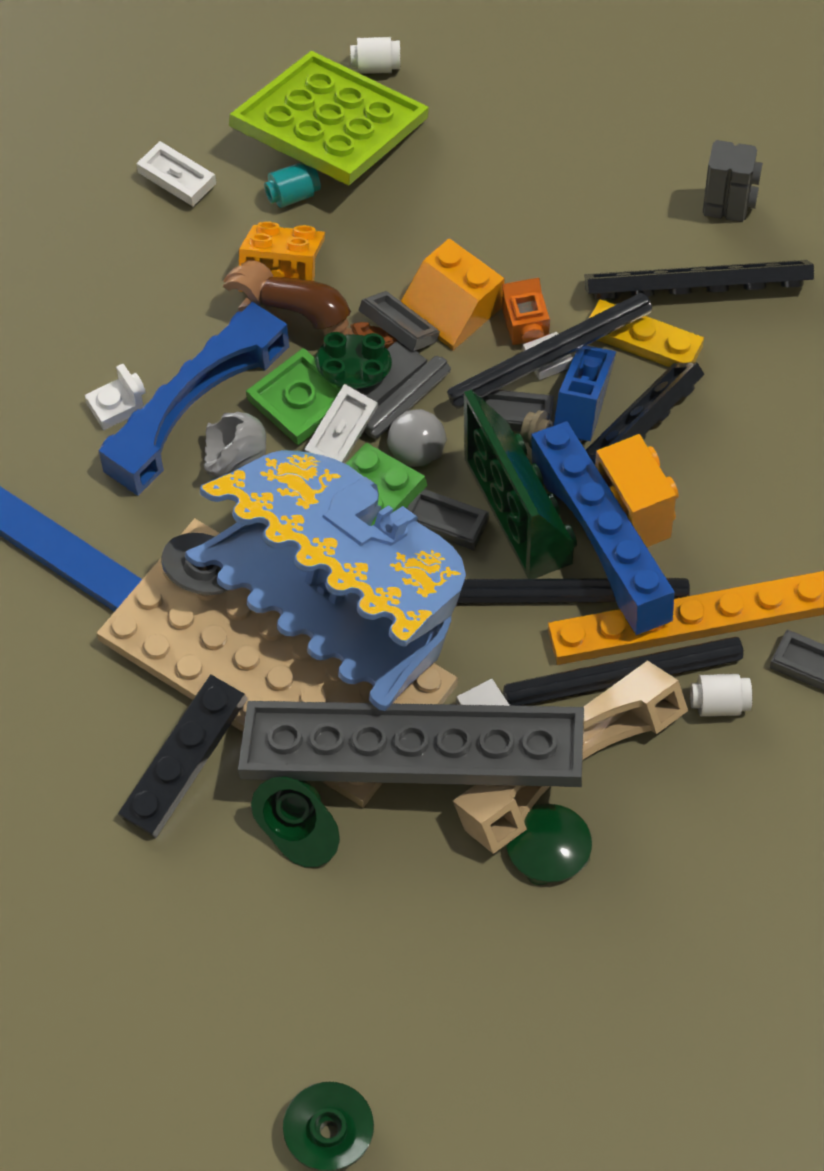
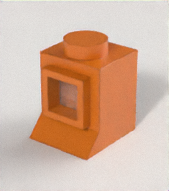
M540 278L502 284V311L512 345L528 343L549 335L550 318L542 295Z

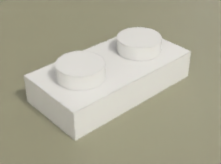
M161 141L136 163L139 174L191 206H194L216 185L214 173Z
M344 384L307 444L305 452L324 455L345 463L368 422L377 410L378 403Z

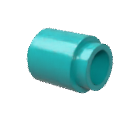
M299 162L268 173V182L264 183V189L270 203L276 202L278 207L283 208L313 197L314 192L321 189V183L316 169Z

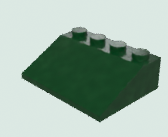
M473 390L465 391L464 459L528 579H535L573 564L574 547L577 546L575 533L569 524L564 525L559 517L560 508L555 496L552 493L547 495L542 486L544 482L539 467L536 463L530 464L526 457L527 449L522 436L519 433L514 435L508 422Z

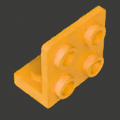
M260 222L252 226L239 248V266L246 261H257L268 267L273 277L314 281L315 258L325 240V232L316 231L314 227L299 225L293 229L279 227V224L275 222Z

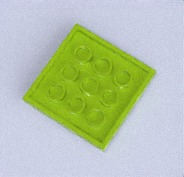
M310 51L229 114V126L307 166L333 177L337 181L350 185L428 118L429 107L314 51Z

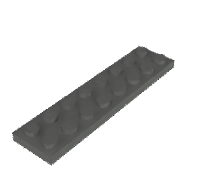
M248 701L238 773L240 780H269L276 777H288L298 781L582 787L584 707L392 703L386 711L376 708L372 703Z

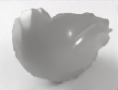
M242 412L224 413L219 422L207 424L204 468L209 476L219 478L265 455L266 431L260 420L252 415Z

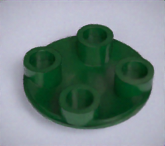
M331 332L324 337V344L317 351L315 365L319 374L328 382L343 387L345 384L353 389H358L381 382L391 370L392 358L390 352L385 347L384 338L379 334L370 333L364 336Z
M540 804L533 806L526 815L524 823L527 830L507 844L508 855L514 866L527 876L531 883L542 886L547 883L567 880L579 873L590 861L592 837L585 821L573 810L557 804Z

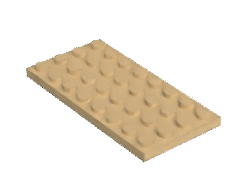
M195 518L182 532V534L204 533L212 536L220 534ZM161 558L97 632L98 641L191 700H194L210 674L245 693L248 699L231 724L242 732L244 730L248 701L371 703L369 701V694L373 688L371 683L363 681L357 684H347L338 677V669L342 664L340 659L332 657L326 660H316L307 653V646L311 640L310 636L299 634L291 637L281 634L277 630V621L281 616L279 612L271 610L265 613H256L250 610L247 606V597L251 593L249 589L241 587L215 595L189 592L168 578L163 570ZM433 663L393 703L443 704L458 685V677ZM321 781L362 808L365 807L382 784L377 782Z

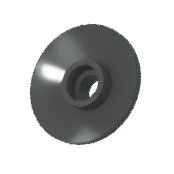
M186 533L172 538L165 545L161 556V564L168 578L179 587L196 594L215 595L228 591L217 583V575L221 570L219 566L196 567L185 558L186 551L202 545L215 536L204 533Z

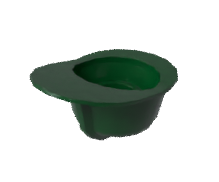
M276 777L261 783L255 790L251 801L253 818L289 860L303 867H319L333 858L338 851L340 843L339 828L332 814L321 802V797L314 786L307 781H298L288 777Z

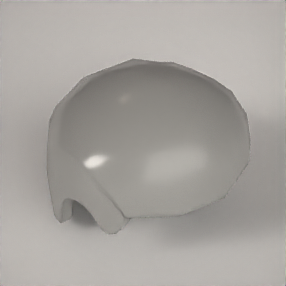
M423 409L407 410L392 422L388 431L387 444L396 460L408 467L425 466L442 456L447 437L443 424L434 414Z

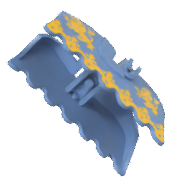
M281 450L264 455L231 473L201 485L200 493L206 499L214 502L229 499L237 503L232 512V516L237 523L202 545L186 551V560L196 567L219 566L221 570L217 575V583L224 589L235 590L241 587L249 589L251 593L247 597V606L250 610L256 613H265L271 610L279 612L281 616L277 621V630L281 634L291 637L299 634L310 636L311 640L307 646V653L316 660H326L332 657L340 659L342 664L338 669V677L347 684H357L363 681L371 683L373 688L369 694V701L376 708L386 711L414 680L438 660L451 623V615L458 602L466 577L462 558L454 547L441 536L418 523V517L404 506L393 513V508L389 505L381 510V506L378 505V487L370 479L363 477L349 465L324 455ZM375 517H376L375 524L372 525V522H373V520H374Z

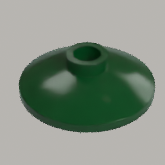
M320 1082L303 1089L292 1099L283 1119V1135L290 1153L302 1165L316 1171H339L353 1165L366 1153L374 1133L373 1114L368 1102L357 1090L339 1082ZM331 1125L336 1127L338 1130L337 1134L332 1138L323 1137L321 1131L325 1126Z

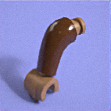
M246 261L241 266L233 268L223 280L225 282L222 286L228 291L238 289L247 295V298L238 307L239 311H243L253 301L259 306L263 303L265 306L286 309L302 314L312 323L314 329H322L324 335L331 332H340L344 335L354 334L351 328H347L349 325L347 317L351 313L349 305L342 294L332 286L305 279L273 277L270 269L257 261Z

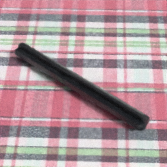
M639 293L449 388L447 394L451 404L456 409L464 407L465 391L473 390L482 398L650 314L652 306L649 298L643 293Z
M608 578L465 579L457 603L616 602ZM666 578L675 591L674 599L690 596V584L687 578Z
M735 636L507 683L503 687V694L510 706H523L612 687L646 661L672 675L740 661L743 658L744 650L740 638Z

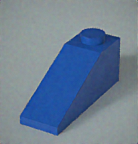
M587 345L576 350L559 390L554 425L567 421L579 441H591L615 361L616 351Z

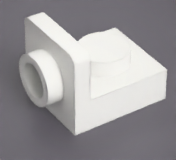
M124 364L116 367L117 380L85 395L86 404L103 430L129 419L134 411L144 407L142 395L146 394L144 385L137 373L131 375Z

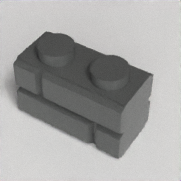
M720 140L713 142L708 163L702 211L704 216L720 219L725 216L726 220L743 222L746 220L748 208L755 209L759 187L752 186V184L759 185L763 165L761 162H756L757 149L755 146L739 143L737 146H734L733 142Z

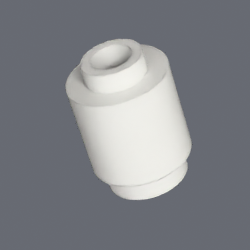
M391 37L357 38V45H350L351 67H358L359 74L392 73V69H400V40L391 41Z
M739 674L699 675L697 683L690 685L691 708H698L700 717L741 715L742 711H751L750 678H740Z

